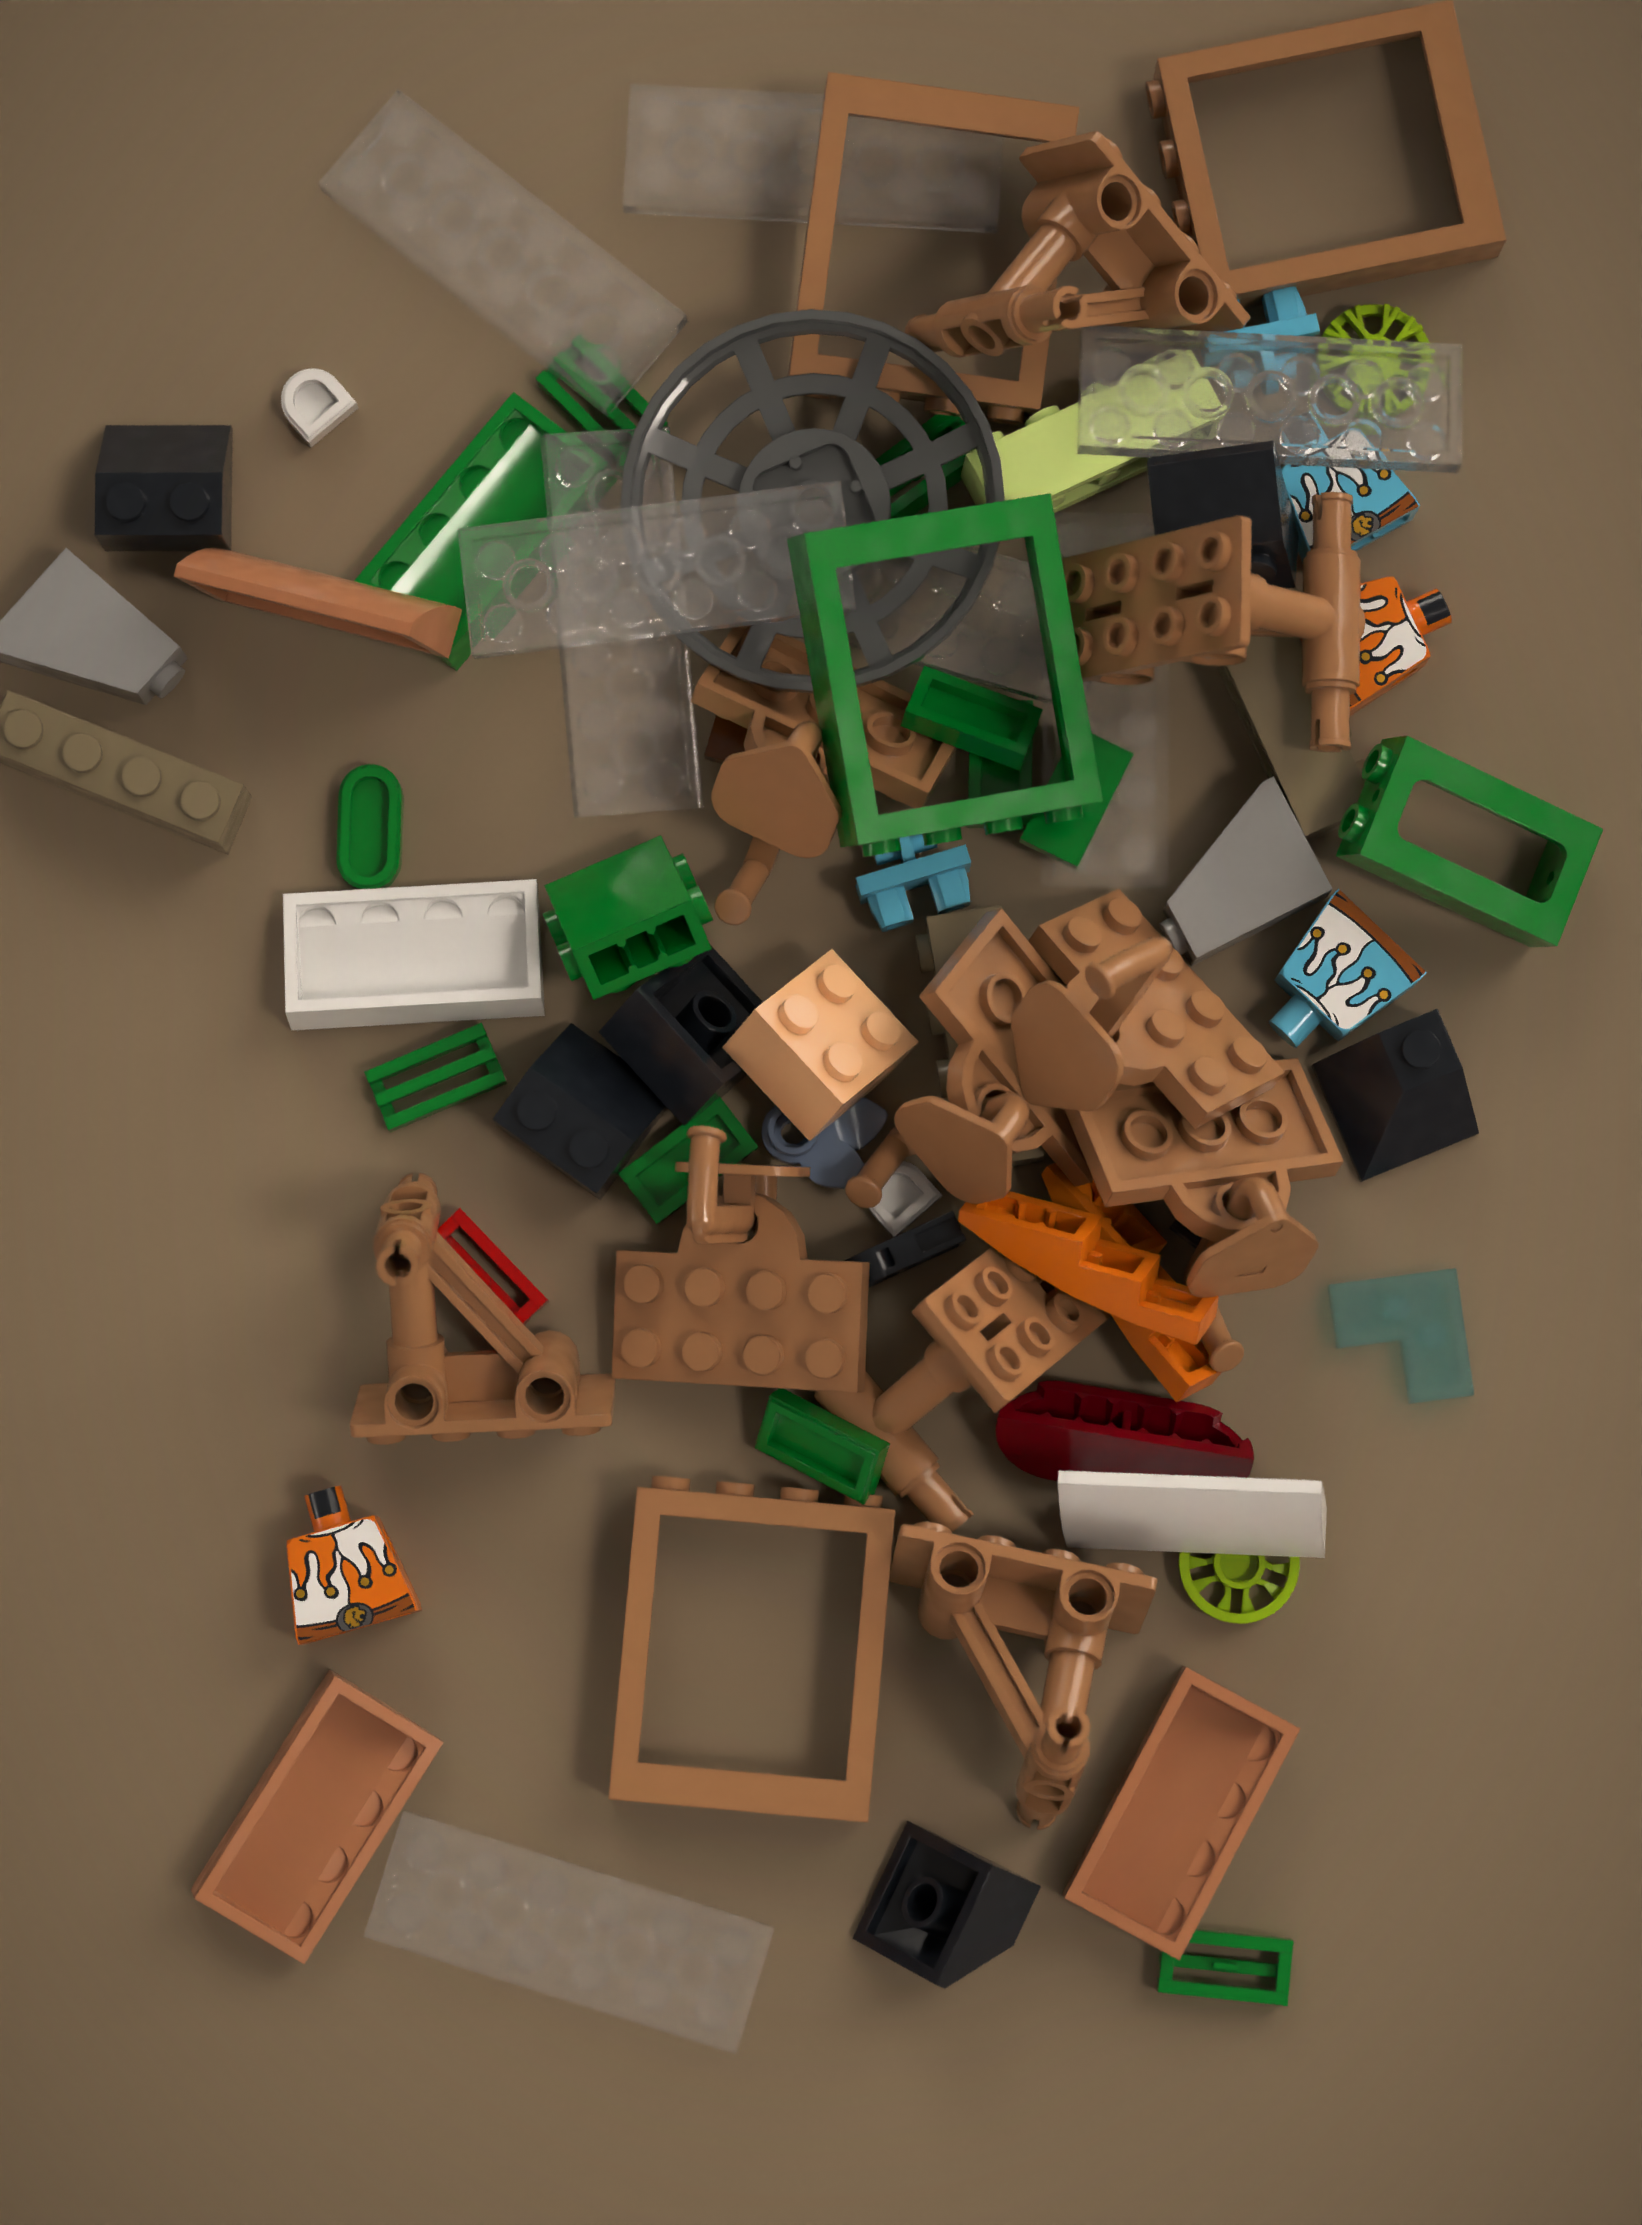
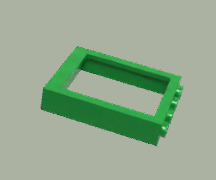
M1051 493L807 532L787 539L818 722L823 735L822 745L829 785L842 809V816L837 827L840 847L861 845L863 857L901 851L899 839L901 837L922 834L924 846L963 839L961 827L983 823L985 835L1023 829L1021 816L1044 812L1045 824L1068 821L1084 817L1082 805L1103 801ZM1025 538L1066 781L879 815L836 569Z

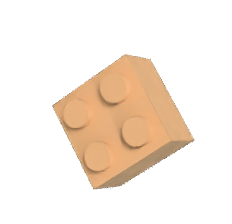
M831 949L754 1009L722 1048L797 1129L811 1141L884 1081L919 1041L837 953Z

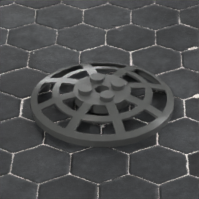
M808 309L775 313L737 325L704 343L673 370L652 396L634 430L624 464L620 504L624 541L635 576L657 615L678 640L707 663L745 682L777 691L814 694L810 675L780 673L762 668L776 634L804 639L801 619L785 616L795 592L787 539L807 532L888 520L891 518L889 490L923 474L927 483L928 513L948 510L946 481L942 465L974 449L977 450L983 470L986 504L1005 501L1001 460L989 422L971 390L946 361L918 339L885 322L849 312ZM808 334L845 336L865 342L852 379L840 375L810 373L786 376L774 380L759 344L777 338ZM889 352L906 359L931 378L956 406L965 425L930 441L926 431L905 407L888 394L877 389ZM736 355L751 391L738 397L719 413L703 433L697 446L662 431L670 412L691 386L717 364ZM811 394L845 398L833 430L811 428L797 431L794 428L783 399ZM870 408L878 412L891 422L910 443L913 451L883 465H879L874 456L856 441L868 409ZM759 410L772 442L758 452L748 467L717 455L716 452L719 446L732 430L748 416ZM651 454L687 470L683 481L681 500L683 534L687 547L651 559L646 544L642 511L645 474ZM705 478L738 492L737 509L740 523L739 527L706 540L701 517L702 491ZM810 490L823 491L833 501L830 515L819 523L805 522L796 512L799 498ZM1000 542L980 545L977 554L959 548L907 557L914 560L910 569L894 588L871 605L856 573L866 564L836 569L842 605L847 614L844 616L847 635L855 633L868 663V666L854 670L857 688L889 678L923 659L952 634L972 609L988 580ZM752 550L759 561L774 572L761 606L752 603L734 589L719 571L716 564ZM932 567L967 578L959 596L940 620L913 644L892 655L878 622L890 616L912 597L925 581ZM698 571L704 583L721 603L741 619L752 624L738 656L735 657L719 649L694 629L671 602L662 583Z

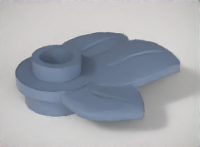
M862 1098L811 1141L805 1137L800 1143L790 1144L782 1138L781 1131L784 1126L792 1122L777 1106H774L764 1118L762 1140L768 1153L776 1160L786 1164H799L802 1167H811L809 1178L815 1184L826 1188L845 1189L847 1181L853 1176H857L864 1165L856 1151L863 1149L876 1138L886 1123L888 1114L878 1104L867 1098Z

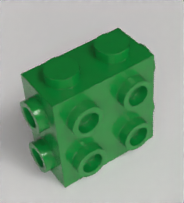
M661 835L544 885L554 909L542 914L556 944V948L571 982L583 977L593 1000L609 993L624 991L641 979L669 967L682 966L691 961L695 956L712 949L702 926L713 921L704 896L696 884L684 854L681 853L671 857Z

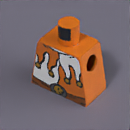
M1393 576L1361 583L1360 606L1365 615V629L1360 640V686L1356 688V693L1350 695V716L1426 665L1431 655L1423 636L1452 623L1449 608L1438 589L1429 591L1406 602L1398 582Z
M341 1485L304 1496L314 1532L287 1540L295 1636L298 1645L312 1643L422 1611L419 1598L379 1516L372 1515L351 1521Z

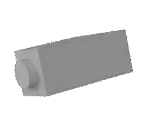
M67 548L61 552L0 620V662L147 705L155 695L159 698L165 697L176 687L185 673V669L181 666L188 658L181 647Z
M1274 776L1263 781L1165 904L1163 912L1167 919L1159 923L1164 938L1170 941L1173 948L1180 955L1185 953L1191 966L1326 899L1333 889Z

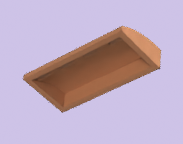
M217 547L204 548L186 556L177 563L174 577L219 601L448 659L462 613V609L455 606Z
M1181 1666L1061 1895L1072 1903L1180 1960L1301 1728L1197 1672Z
M329 1669L191 1887L194 1899L305 1964L444 1742L370 1693Z

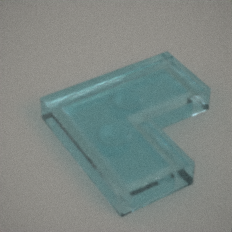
M1456 1268L1330 1284L1327 1286L1336 1349L1400 1342L1408 1404L1474 1396Z

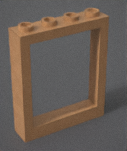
M1453 0L1157 58L1154 80L1147 81L1145 86L1150 115L1152 119L1162 118L1167 140L1159 141L1158 144L1162 171L1165 179L1175 177L1180 200L1172 201L1171 204L1173 222L1181 232L1187 234L1195 241L1199 248V254L1216 275L1234 289L1237 299H1239L1243 308L1263 305V295L1272 290L1295 286L1300 297L1499 256L1506 242V235ZM1420 37L1462 224L1229 270L1189 83Z
M828 72L824 87L796 311L808 309L823 310L848 116L1048 143L1076 136L1080 107ZM1057 279L1047 291L1056 290ZM819 334L792 337L788 376L818 373L840 375L852 379L859 359L818 354ZM1050 336L1043 342L1022 346L1018 381L956 373L971 390L981 410H987L986 419L988 421L1009 425H1023L1024 416H1032L1040 411ZM885 363L877 389L888 394L898 403L900 399L925 402L924 412L930 414L961 416L956 406L939 386L917 367ZM818 394L803 395L805 397L834 400L837 397Z
M652 1476L651 1488L637 1487L608 1799L868 1823L895 1510L883 1509V1496L870 1495L864 1505L844 1495V1505L818 1503L819 1490L780 1487V1498L770 1499L754 1497L755 1485L716 1481V1491L714 1494L691 1492V1479ZM661 1515L867 1533L846 1780L638 1762Z

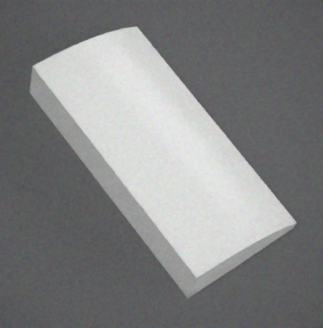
M537 879L283 894L285 1013L291 1031L545 1016Z
M1058 1471L1061 1524L1065 1543L1069 1548L1325 1558L1327 1506L1322 1481Z

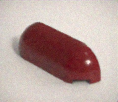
M1039 1382L1036 1391L1019 1396L1003 1406L999 1411L996 1424V1440L1005 1457L1019 1469L1036 1477L1058 1481V1471L1248 1478L1254 1462V1451L1249 1438L1242 1440L1235 1431L1222 1423L1223 1413L1214 1408L1192 1402L1179 1401L1176 1403L1174 1399L1072 1382Z

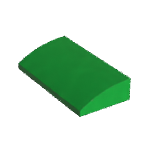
M513 392L354 581L462 609L449 659L438 656L451 668L458 671L617 480L606 461Z

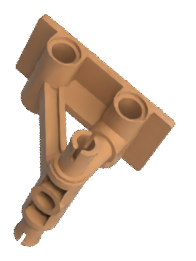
M1093 131L1027 147L1019 156V160L1037 181V185L1027 196L1023 204L1021 216L1024 229L1030 240L988 293L948 301L939 308L936 314L914 316L908 321L904 333L918 339L934 353L944 351L949 356L961 358L983 353L989 356H999L1005 349L1043 342L1055 331L1104 326L1112 335L1121 338L1161 331L1168 340L1174 341L1242 329L1249 321L1250 315L1238 302L1234 289L1227 282L1220 279L1199 254V248L1195 241L1187 234L1181 232L1164 211L1156 193L1143 185L1124 162L1120 149L1100 132ZM1083 255L1107 283L1103 292L1076 295L1079 289L1070 285L1047 291L1068 263L1079 260Z
M1324 492L1321 495L1315 494L1312 496L1313 550L1308 551L1303 559V592L1267 584L1264 578L1251 573V519L1240 515L1063 558L1062 563L1082 681H1096L1126 686L1147 684L1155 679V667L1184 661L1205 666H1229L1243 663L1247 660V646L1250 643V636L1301 638L1302 686L1305 688V692L1311 695V741L1309 742V749L1329 753L1350 750V695L1356 693V688L1360 686V640L1365 629V615L1360 606L1361 559L1358 557V553L1351 549L1353 496L1342 492Z
M413 1173L403 1177L398 1186L390 1191L384 1204L380 1207L381 1216L373 1244L378 1276L389 1285L392 1337L386 1341L389 1382L360 1385L350 1421L351 1437H367V1441L372 1444L385 1445L401 1442L406 1438V1435L432 1434L434 1440L453 1442L466 1439L473 1432L497 1431V1435L501 1438L520 1439L535 1434L536 1430L562 1429V1433L566 1435L586 1436L599 1432L601 1427L611 1426L616 1392V1379L611 1378L612 1373L580 1375L579 1353L577 1346L570 1337L561 1332L550 1330L533 1335L437 1232L441 1205L437 1197V1186L432 1178L424 1173H419L417 1181H413ZM434 1285L495 1350L449 1352L445 1348L444 1337L437 1332Z
M993 1247L989 1248L931 1293L912 1311V1314L934 1341L926 1348L924 1358L889 1388L883 1391L865 1370L864 1392L812 1390L815 1393L813 1397L824 1410L890 1443L880 1475L882 1481L894 1495L898 1494L901 1499L907 1495L929 1522L941 1524L949 1528L951 1532L960 1527L974 1513L964 1505L936 1471L940 1467V1464L937 1462L939 1458L913 1426L953 1392L960 1393L966 1391L971 1386L974 1387L993 1412L996 1413L1111 1317V1314L1068 1295L1022 1268Z
M918 1522L914 1526L902 1524L890 1566L889 1581L922 1589L918 1605V1618L922 1627L930 1635L939 1639H959L1025 1759L1016 1782V1796L1018 1798L1016 1814L1025 1827L1031 1828L1033 1819L1039 1820L1037 1830L1046 1829L1055 1822L1057 1815L1062 1814L1069 1807L1090 1755V1743L1088 1740L1090 1721L1086 1711L1093 1672L1102 1665L1108 1629L1139 1634L1155 1595L1158 1580L1155 1577L1143 1575L1141 1569L1130 1564L1109 1563L1106 1566L1081 1562L1075 1554L1064 1550L1047 1549L1039 1553L1016 1548L1012 1541L999 1536L985 1535L974 1539L952 1534L949 1528L933 1522ZM997 1630L1044 1640V1656L1049 1661L1041 1707Z

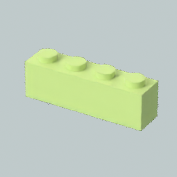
M1191 351L1173 359L1170 358L1169 354L1154 357L1137 369L1136 376L1119 384H1115L1113 380L1100 382L1084 392L1080 397V402L1062 410L1056 405L1046 407L1029 417L1025 422V427L1006 436L1001 431L993 432L992 434L1001 460L1005 500L1051 493L1053 510L1056 513L1147 471L1149 457L1185 453L1217 438L1225 418V413ZM974 449L966 454L960 477L975 505L986 504L983 470L977 450Z

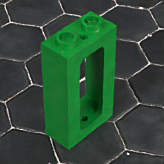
M1408 735L1382 739L1380 744L1375 745L1368 754L1362 768V778L1366 781L1358 801L1347 809L1340 822L1338 836L1342 841L1336 857L1529 947L1558 946L1603 828ZM1417 781H1424L1547 840L1526 896L1401 838L1398 833V823L1411 790Z

